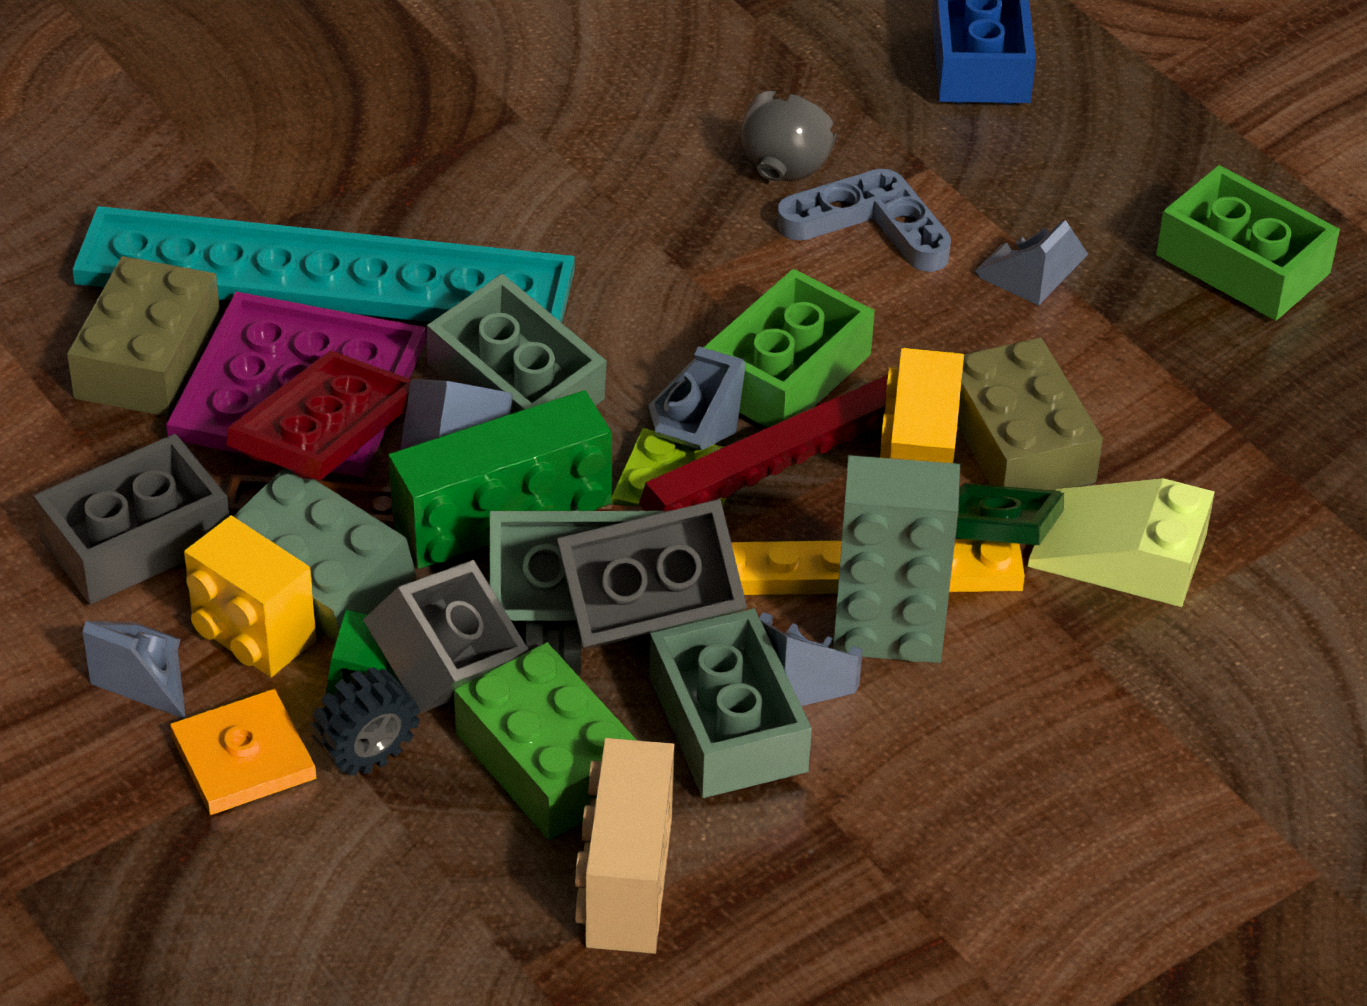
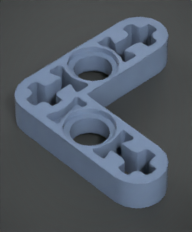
M890 169L871 170L790 195L779 203L777 228L779 233L791 240L811 239L874 219L907 262L914 268L932 272L944 268L949 263L951 246L949 233L905 179ZM842 201L848 202L852 206L841 208L832 206L830 203ZM905 216L914 218L917 221L903 223L896 221L894 218Z

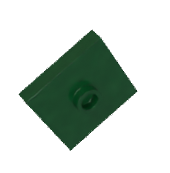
M964 483L959 488V507L955 538L1040 545L1064 511V493L1055 490Z

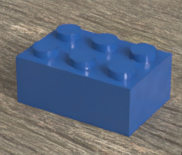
M933 0L932 24L939 102L1031 103L1036 55L1029 0Z

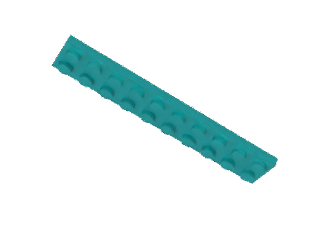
M97 206L72 269L74 284L104 288L120 258L125 256L216 273L219 300L231 301L237 291L352 314L425 322L434 321L487 283L504 274L562 323L575 271V256Z

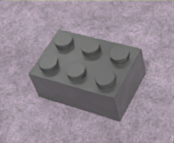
M176 433L33 495L40 540L90 605L184 563V551L229 517L227 495Z
M721 499L557 538V546L583 650L740 612L747 608Z

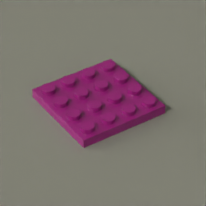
M236 291L166 424L168 437L176 433L184 443L246 455L244 452L226 446L228 427L331 350L410 378L426 343V329L421 326ZM388 426L331 472L364 478Z

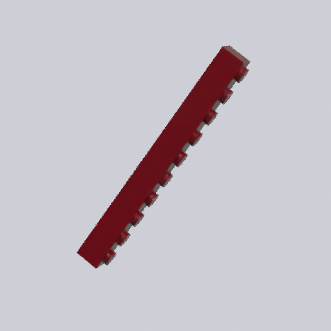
M888 375L645 482L639 505L645 511H672L714 501L721 497L727 498L743 487L754 486L759 480L767 476L778 475L789 466L802 464L811 456L818 453H826L833 446L844 441L846 443L850 442L856 436L866 431L872 432L883 424Z

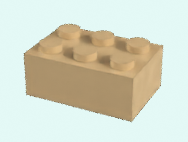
M605 738L602 761H591L588 794L597 796V798L592 797L590 805H585L582 825V840L591 842H585L584 851L578 852L575 878L576 887H585L578 889L575 920L576 923L586 924V948L656 954L672 823L673 743Z

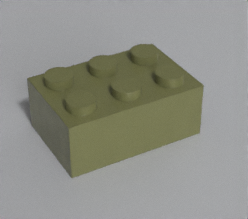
M122 256L67 354L74 399L170 417L221 318L216 273Z
M1042 337L964 354L957 427L990 485L1056 491V489L1096 483L1103 437Z

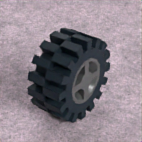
M375 667L367 668L365 676L360 671H356L351 674L350 683L346 684L343 679L336 683L335 687L338 691L334 695L327 692L321 699L326 706L324 708H316L312 715L317 720L310 723V730L314 734L312 738L343 773L346 771L349 775H356L360 770L363 774L372 772L374 763L380 768L388 764L386 757L391 753L397 757L403 751L399 746L402 741L409 743L414 736L409 729L417 728L420 719L416 715L420 713V708L416 701L392 674L382 668L380 671Z

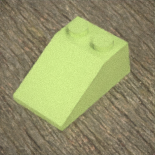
M1164 478L1056 489V491L1064 493V511L1041 544L1034 545L1028 567L1171 605L1183 606L1207 535L1215 491Z

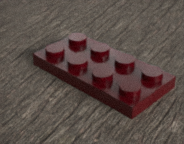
M330 350L228 427L226 446L246 453L253 460L268 461L292 470L295 475L301 478L320 481L406 411L411 379Z

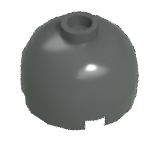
M766 91L757 94L745 113L740 129L742 150L761 176L771 181L801 180L817 172L830 155L837 140V132L832 134L830 131L833 125L830 116L817 105L797 95L790 94L788 100L785 101L773 99L776 91Z

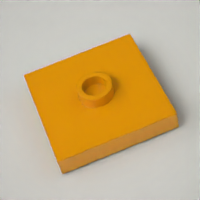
M275 689L170 724L171 737L210 815L316 779L315 764Z

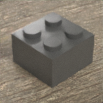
M474 560L397 587L363 619L402 686L416 701L420 708V713L453 701L454 689L529 652L528 647Z

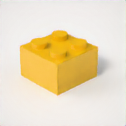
M901 348L899 367L889 366L880 458L953 463L964 354Z
M232 515L184 551L187 571L186 582L189 588L192 611L191 621L198 633L204 638L216 640L232 651L241 663L246 666H254L270 678L317 641L310 566Z

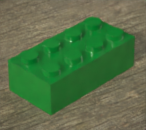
M586 390L388 454L393 526L399 534L406 537L412 560L417 569L435 563L446 562L453 557L490 546V511H595L600 507L612 504V431Z

